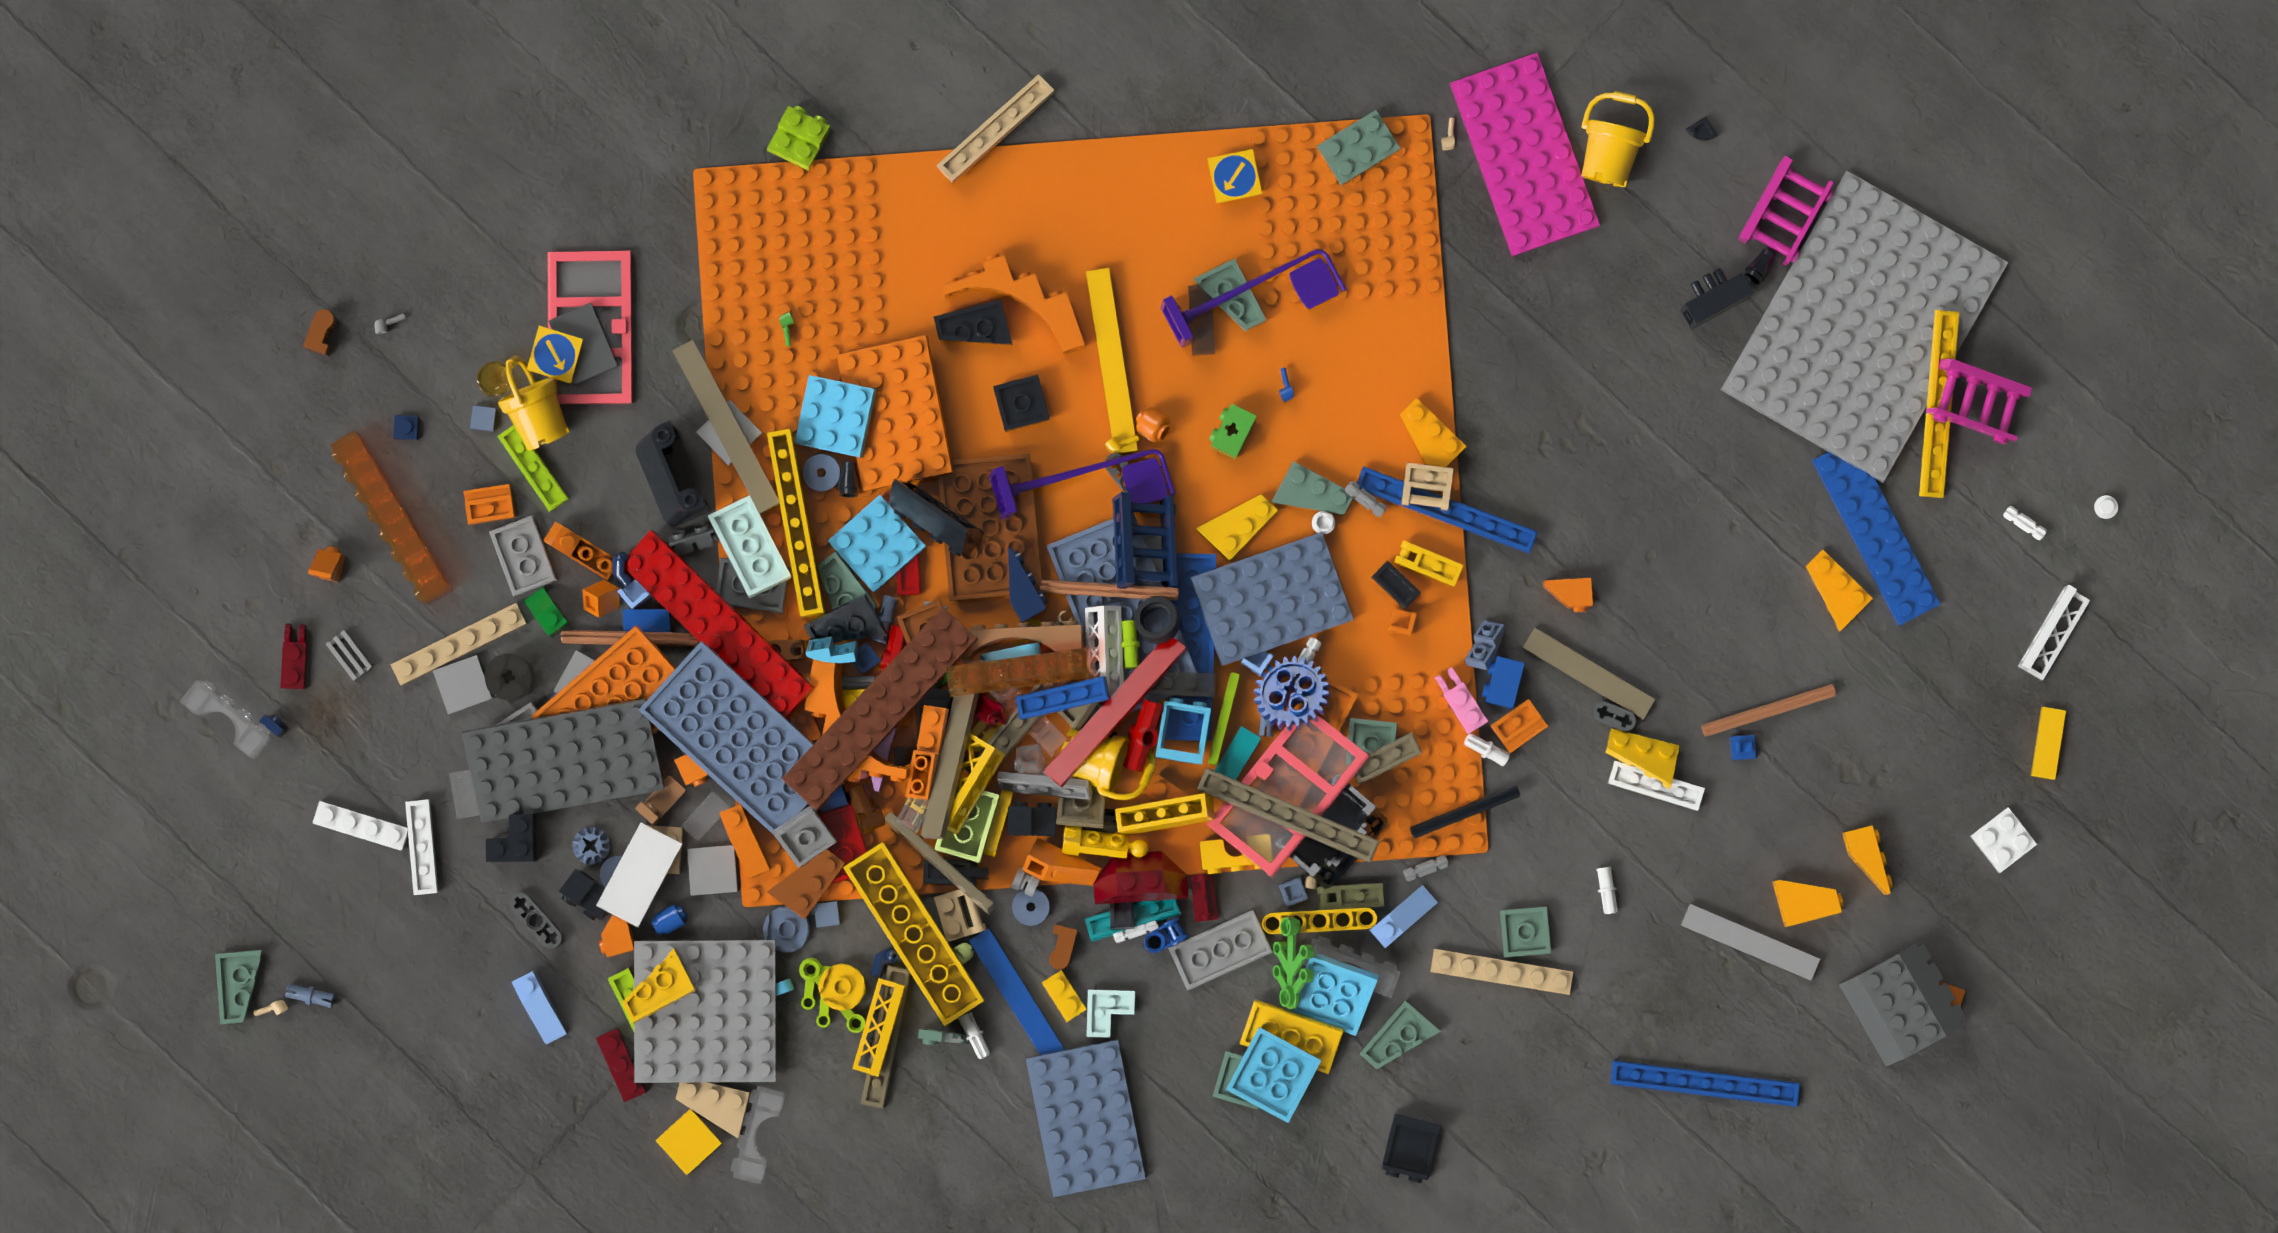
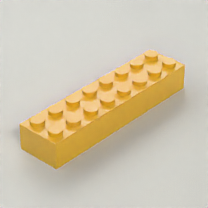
M884 841L843 867L944 1026L984 1001V997Z

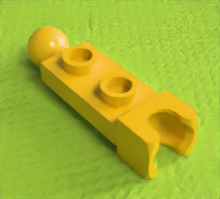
M1066 825L1064 829L1062 853L1067 855L1079 856V853L1127 858V852H1131V854L1139 858L1145 856L1149 849L1148 844L1144 840L1138 839L1132 843L1128 842L1129 835L1082 830L1080 826Z

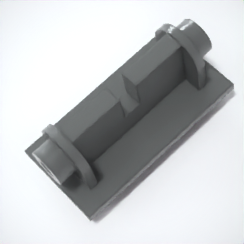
M702 523L696 525L693 530L686 532L685 530H679L672 533V536L669 537V546L681 556L694 551L692 545L694 542L697 543L700 550L714 546L718 539L716 533H713L714 528L712 524Z

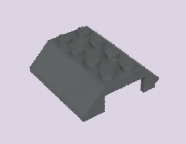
M1916 943L1911 944L1900 950L1898 954L1839 984L1885 1066L1906 1059L1948 1036L1963 1026L1961 1021L1966 1018L1958 1003L1953 1006L1950 1002L1955 1000V997L1946 983L1939 984V981L1944 978L1935 963L1933 962L1928 965L1926 962L1931 959V956L1924 944L1919 946Z

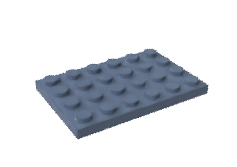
M1322 532L1190 578L1221 666L1354 620Z
M1118 1040L1026 1058L1053 1197L1146 1179Z

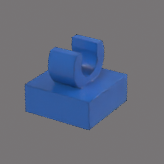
M1754 735L1730 737L1732 760L1756 759Z

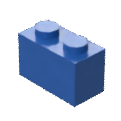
M1497 656L1488 668L1487 674H1490L1491 678L1489 684H1484L1482 697H1486L1484 703L1512 710L1524 663Z

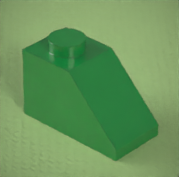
M544 587L524 600L535 619L549 637L553 638L571 624Z

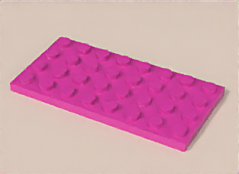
M1538 53L1450 83L1512 257L1600 226Z

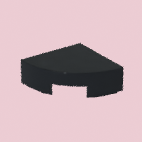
M1706 116L1686 128L1687 133L1698 140L1706 141L1718 137Z

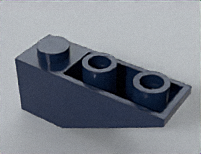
M1009 548L1010 603L1020 621L1025 623L1046 611L1045 604L1048 601L1042 591L1037 593L1033 584L1037 582L1030 570L1028 572L1024 571L1021 564L1025 563L1019 551L1014 552L1012 548Z

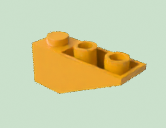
M1872 825L1842 833L1848 856L1884 895L1891 894L1890 889L1893 888L1890 875L1885 873L1884 866L1887 865L1884 853L1879 851L1878 843L1881 841L1878 830H1874Z

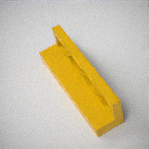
M878 978L852 1069L880 1077L906 988L905 985ZM882 984L894 987L891 999L885 1002L879 994ZM879 998L882 1004L876 1006L877 1000ZM883 1006L887 1015L885 1021L877 1025L873 1014L876 1009ZM871 1021H872L875 1026H874L873 1028L869 1029V1028H870ZM877 1029L880 1039L878 1044L871 1047L866 1038L869 1032ZM866 1043L868 1049L863 1052L864 1045ZM869 1051L874 1058L871 1069L859 1066L861 1056Z

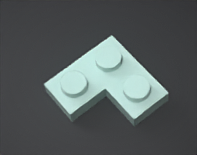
M1088 990L1087 1037H1110L1111 1014L1134 1015L1135 991Z

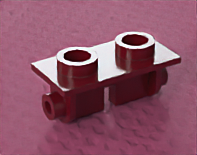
M979 693L974 716L977 714V718L989 726H996L999 722L1006 725L1004 707L999 702L988 698L984 693Z
M1213 874L1191 875L1190 882L1195 922L1218 920Z

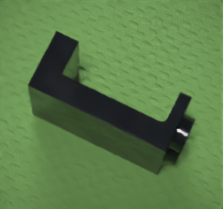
M1394 1113L1381 1169L1386 1170L1385 1175L1399 1178V1175L1403 1174L1409 1176V1181L1422 1183L1423 1179L1428 1180L1441 1125Z

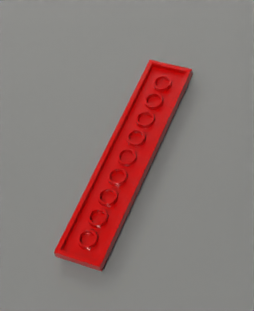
M650 530L628 555L629 560L625 564V569L699 642L704 641L784 717L788 719L815 688L654 530Z

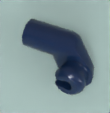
M886 948L875 955L871 975L882 977L885 965L896 962L899 959V954L895 948Z

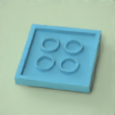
M809 375L794 443L862 458L877 389Z
M881 495L877 496L828 540L830 545L874 594L926 548L925 544L907 524L893 512L894 510Z
M1314 952L1313 958L1309 959L1306 968L1313 970L1314 979L1312 982L1305 983L1299 992L1300 1002L1295 1009H1290V1011L1344 1029L1343 1032L1356 1036L1379 975Z
M1259 1027L1226 1090L1289 1123L1321 1060Z

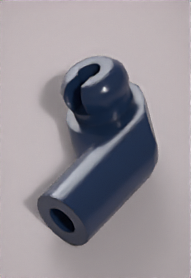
M620 552L612 559V573L625 588L633 580L625 571V564L628 562L629 556L625 552Z

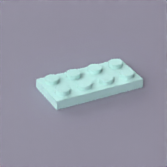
M750 495L708 515L749 599L791 579V575Z

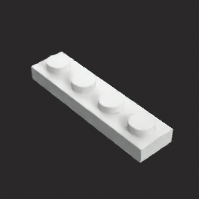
M1617 761L1613 763L1607 783L1696 811L1699 810L1705 788L1673 779L1671 788L1668 789L1663 786V782L1654 777H1647L1644 775V771L1637 767L1628 766Z
M430 800L405 802L413 894L438 893Z
M319 801L313 819V824L403 851L408 836V828L322 801Z

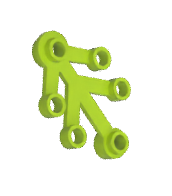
M815 958L805 959L799 967L800 975L805 979L804 998L801 1000V1005L806 1010H811L815 1007L816 1001L813 997L814 984L816 982L819 986L821 976L830 968V966H822L820 961ZM809 965H813L816 968L814 974L807 972ZM810 998L813 1001L811 1007L804 1005L805 999ZM820 998V1010L816 1023L819 1027L825 1028L830 1025L831 1018L829 1016V1006ZM851 1009L839 1010L847 1019V1028L851 1032L859 1033L864 1030L866 1021L862 1015L854 1014ZM820 1017H827L828 1022L826 1025L820 1024ZM859 1019L861 1021L860 1027H853L852 1021Z

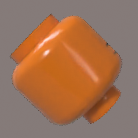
M1151 407L1146 411L1142 410L1136 417L1137 432L1152 442L1164 440L1171 430L1169 417L1156 408Z

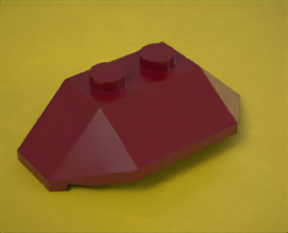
M1162 851L1147 852L1145 856L1139 858L1131 853H1127V858L1112 857L1094 882L1095 905L1188 898L1187 874Z

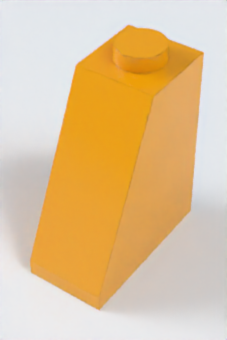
M1783 880L1772 881L1784 927L1842 912L1841 907H1844L1841 894H1837L1835 889Z

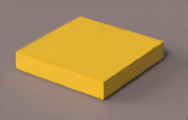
M689 1109L655 1140L686 1175L693 1171L722 1144L692 1109Z

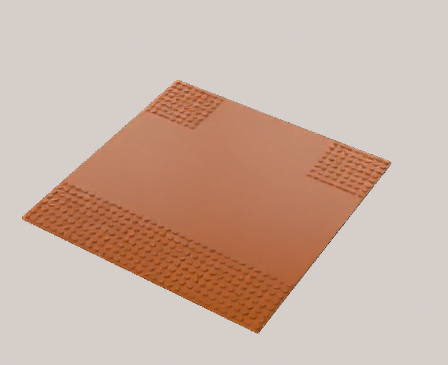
M1426 114L1382 118L1401 149L1342 186L1320 154L1317 145L1360 119L995 146L953 184L937 168V164L953 150L814 160L809 171L791 162L695 169L693 171L706 365L726 402L730 400L762 433L750 447L778 497L767 433L790 429L795 442L809 375L842 382L837 359L838 354L927 335L951 459L962 460L1030 453L1032 480L1104 462L1112 454L1105 446L1106 442L1112 438L1086 275V271L1109 268L1135 436L1138 435L1139 441H1136L1138 451L1121 455L1127 456L1150 449H1156L1163 453L1175 490L1173 503L1176 505V514L1174 516L1176 553L1216 554V569L1318 534L1312 527V519L1320 511L1271 503L1293 461L1344 489L1351 481L1357 483L1363 466L1404 481L1407 463L1426 465L1400 417V414L1416 398L1456 436L1431 118ZM1253 149L1262 195L1216 203L1207 158ZM1313 250H1324L1331 258L1346 287V291H1342L1338 284L1336 285L1339 292L1337 296L1311 309H1307L1293 287L1289 274L1317 258H1320L1325 265L1328 264L1323 255L1315 254L1251 288L1266 318V322L1245 332L1217 306L1194 318L1193 322L1189 323L1193 338L1190 345L1181 348L1160 308L1163 299L1171 295L1183 311L1186 309L1191 310L1212 300L1193 279L1234 258L1246 281L1249 282ZM990 255H1005L1013 281L1018 280V275L1030 272L1031 275L1036 274L1044 299H1048V295L1056 291L1067 292L1085 343V348L1063 355L1058 340L1045 321L1028 306L1013 298L988 291H965L945 298L941 286L946 285L945 281L958 277L959 280L967 278V274L975 270L984 272L982 262H985L986 257ZM1327 266V268L1329 269V271H1330V273H1331V275H1332V277H1333L1335 283H1337V280H1336V278H1335V276H1334V274H1333V272H1332L1330 266ZM1001 299L1013 345L939 340L934 316ZM790 312L794 324L788 326L791 346H786L784 331L779 320L781 315ZM1281 368H1286L1288 380L1294 393V397L1286 402H1283L1279 390L1285 388ZM1038 374L1050 420L1005 432L993 386ZM1231 403L1257 416L1236 460L1212 449V442L1209 441L1214 428L1219 429L1223 422L1219 418L1224 408L1229 409ZM1153 407L1169 417L1171 430L1164 440L1152 442L1137 432L1136 417L1140 411H1146L1148 408ZM1232 425L1231 428L1226 427V429L1228 430V436L1231 437L1233 433H1238L1235 431L1236 426ZM794 443L816 564L819 565L832 553L837 552L828 540L877 496L881 495L889 504L892 486L864 492L855 456ZM712 449L716 511L749 496V493L733 463L728 466ZM817 454L829 455L838 463L840 472L842 463H855L860 486L858 496L854 498L840 497L839 491H837L838 484L826 492H817L811 489L803 478V467L806 461ZM1149 454L1127 461L1130 465L1155 458L1159 466L1162 465L1157 454ZM1456 457L1446 468H1453L1450 499L1461 503L1458 458ZM1119 464L1109 466L1111 469L1116 468L1120 474L1116 475L1119 479L1122 475V469ZM1106 468L1033 489L1042 580L1060 581L1047 545L1113 519L1112 498L1123 491L1107 472ZM1161 468L1162 474H1163V476H1164L1165 484H1166V486H1167L1168 483H1167V479H1166V476H1165V473H1164V469ZM820 469L817 472V475L819 477H824L826 475V471L824 469ZM938 476L912 481L913 484L940 501ZM1166 488L1167 496L1171 495L1170 489ZM1428 490L1441 496L1443 495L1442 491ZM1262 494L1278 511L1230 561L1196 530V528ZM1354 496L1344 515L1332 514L1335 519V527L1330 533L1323 535L1354 620L1267 650L1268 654L1274 655L1268 665L1274 668L1276 667L1275 660L1282 664L1284 657L1288 659V662L1292 661L1293 656H1296L1298 659L1303 649L1307 648L1306 643L1309 638L1314 637L1321 642V646L1318 651H1315L1316 655L1312 660L1314 661L1315 668L1320 666L1322 669L1321 674H1325L1328 679L1358 694L1339 732L1348 738L1350 718L1397 723L1395 740L1412 732L1420 747L1422 754L1392 768V770H1388L1360 785L1355 776L1349 782L1352 787L1375 805L1387 818L1385 828L1376 837V840H1379L1380 843L1372 861L1485 853L1488 851L1485 811L1418 838H1413L1410 832V827L1484 798L1481 753L1464 744L1468 734L1443 696L1444 693L1435 677L1440 675L1446 682L1449 691L1456 687L1447 671L1452 667L1477 703L1474 667L1466 665L1465 658L1472 648L1463 529L1375 497L1377 502L1380 501L1387 507L1382 516L1377 517L1372 513V509L1368 510L1354 499ZM1161 500L1154 501V504L1160 505ZM779 504L760 514L786 567H790L791 579L788 581L784 614L739 607L733 608L767 641L804 640L805 659L788 662L802 676L810 679L813 659L806 656V649L811 638L803 625L818 616L808 618L800 616ZM1134 512L1139 526L1161 527L1160 514ZM908 517L901 519L926 546L919 554L921 595L897 596L896 575L874 594L847 564L879 606L875 610L877 615H879L884 595L898 599L893 616L894 624H891L890 630L892 625L900 626L897 616L923 607L925 601L933 603L941 600L942 605L948 606L947 611L968 630H971L973 625H985V629H994L995 624H1008V628H1017V624L1022 623L1010 603V596L950 601L944 542L940 544L930 538L931 533L927 530L921 531L912 525L913 521ZM718 538V552H719V565H720V558H721V557H722V558H729V557L727 556V554H726V552H725V550H724V548H723V546H722V544H721V542H720V540H719V538ZM1402 541L1409 542L1462 564L1463 568L1455 587L1394 563L1396 556H1399L1402 550L1400 548ZM1410 552L1407 560L1414 562L1417 554ZM1387 560L1421 592L1405 610L1371 578ZM818 571L826 613L832 610V605ZM1043 593L1048 601L1045 604L1047 610L1033 619L1039 620L1040 623H1055L1059 613L1066 611L1061 616V620L1063 622L1069 621L1072 617L1071 621H1076L1065 594ZM1393 608L1417 613L1410 637L1387 631ZM890 630L886 644L872 641L873 637H867L862 640H844L843 642L834 643V645L857 641L859 648L868 642L882 660L884 651L888 646ZM1019 639L1005 640L989 645L971 659L980 660V654L1017 647L1016 643ZM1025 640L1022 645L1033 644V643H1039V642L1032 641V640ZM1040 643L1041 653L1045 654L1054 651ZM1085 646V654L1079 656L1083 667L1080 668L1087 674V654ZM1214 647L1212 741H1206L1203 764L1198 765L1156 758V744L1151 748L1155 757L1154 766L1156 767L1151 780L1155 774H1158L1189 796L1203 794L1197 788L1206 768L1214 771L1217 767L1210 765L1208 759L1230 673L1232 672L1240 674L1217 765L1241 726L1258 736L1261 715H1259L1257 709L1259 705L1254 701V698L1258 697L1255 695L1254 689L1260 688L1257 686L1256 680H1263V678L1241 664L1243 659L1221 666ZM1033 657L986 666L980 693H984L988 698L999 702L1004 707L1005 720L1017 707L1016 696L1028 694L1038 682L1037 679L1020 685L1019 679L1024 676H1030V667L1022 671H1015L1014 668L1015 665L1029 661ZM882 661L864 675L853 662L843 663L842 677L874 676L876 678L882 672ZM1266 667V669L1264 670V673H1268V672H1269L1268 669H1267V667ZM961 668L955 669L957 679L954 682L945 684L939 689L955 693ZM1283 677L1280 682L1285 683L1289 681L1290 677ZM1305 683L1302 689H1308L1311 683ZM1276 698L1275 704L1280 703L1282 701V698ZM1166 699L1159 701L1157 703L1164 705V701H1166ZM1102 701V702H1098V703H1099L1101 706H1103L1106 701ZM1297 704L1294 710H1298L1300 704ZM915 707L897 726L888 761L895 765L894 747L917 746L918 744ZM1141 709L1128 714L1114 732L1118 736L1128 737V731L1133 724L1137 723ZM1058 712L1042 715L995 771L984 791L998 795L1001 794L997 781L998 772L1047 776L1043 771L1061 752L1064 741H1071L1072 736L1067 735L1072 728L1070 724ZM1162 713L1156 728L1158 736L1160 732ZM977 714L973 718L970 732L980 721L977 718ZM815 717L822 735L825 718ZM1276 722L1274 724L1273 737L1259 736L1261 740L1237 777V781L1241 782L1286 727V724L1282 729H1279ZM987 725L983 731L987 733L990 728L996 729L998 726ZM1479 728L1469 733L1480 738ZM981 733L978 738L982 739L984 734ZM1165 740L1164 749L1198 754L1200 741ZM1334 741L1318 772V775L1327 782L1337 774L1342 776L1349 767V765H1345L1347 750L1336 741ZM967 750L965 751L964 756L966 758V761H969V753ZM974 752V758L978 755L979 752ZM1148 756L1143 772L1123 767L1113 793L1129 794L1139 788L1145 768L1149 764ZM964 767V769L961 771L962 779L967 778L970 775V773L965 770L967 767ZM869 774L868 778L860 779L859 782L846 780L843 783L846 792L856 786L866 784L875 806L881 809L884 818L890 812L894 813L929 846L935 849L937 839L921 836L925 816L909 806L913 798L906 797L908 779H905L904 782L890 780L891 776L885 775L881 792L874 791L872 777ZM1258 776L1251 787L1257 789L1262 778ZM1312 783L1301 808L1313 812L1326 796L1325 792ZM1014 792L1010 806H1013V802H1027L1028 806L1037 807V803H1051V807H1056L1057 820L1059 797ZM1142 793L1128 800L1106 797L1105 809L1141 805L1137 801ZM1213 797L1214 812L1216 813L1224 801ZM735 800V806L739 805L740 803ZM921 800L918 806L921 808L927 807L929 800ZM1236 806L1231 809L1220 823L1246 844V837L1270 834L1273 860L1281 852V849L1275 844L1279 835L1287 830L1281 825ZM820 809L816 811L818 815L822 814ZM748 812L770 870L748 879L739 860L742 905L744 907L784 905L767 891L799 868L777 838ZM1007 815L995 857L983 854L981 863H977V868L989 869V880H977L974 886L979 890L1011 888L1019 867L1024 866L1037 838L1062 849L1066 825H1056V836H1009ZM1209 821L1176 828L1172 827L1129 835L1128 842L1132 843L1138 839L1144 840L1148 844V852L1162 851L1187 875L1208 873L1207 870L1202 869L1200 842L1223 838L1206 825ZM887 824L862 834L867 851L879 843L885 842L918 895L948 893L959 890L956 885H924V860L926 859ZM1223 839L1224 849L1230 856L1238 857L1243 855ZM936 851L945 860L971 861ZM1079 853V856H1077L1101 868L1100 872L1112 858L1110 856ZM1289 857L1281 868L1300 866ZM1357 858V860H1356L1355 862H1366V861H1363V860ZM1254 865L1245 866V870H1259L1254 869ZM1231 867L1221 868L1222 872H1231ZM851 879L831 884L818 902L863 898ZM1039 880L1037 886L1069 883Z

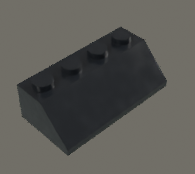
M894 479L889 499V505L895 508L893 512L901 518L906 519L908 517L913 521L912 525L915 528L930 532V538L940 544L946 543L950 546L948 550L959 557L961 554L970 556L984 532L912 482Z

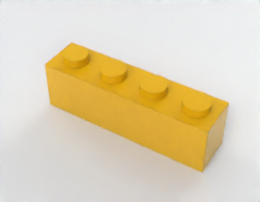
M1205 793L1115 809L1118 832L1124 835L1215 820L1213 797Z

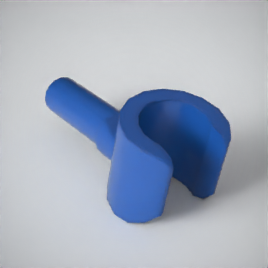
M1281 368L1285 388L1279 390L1283 402H1286L1294 397V393L1288 380L1286 368Z

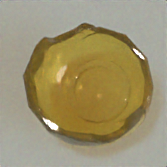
M493 361L486 363L479 369L476 377L477 384L485 395L502 396L511 391L506 374V363Z

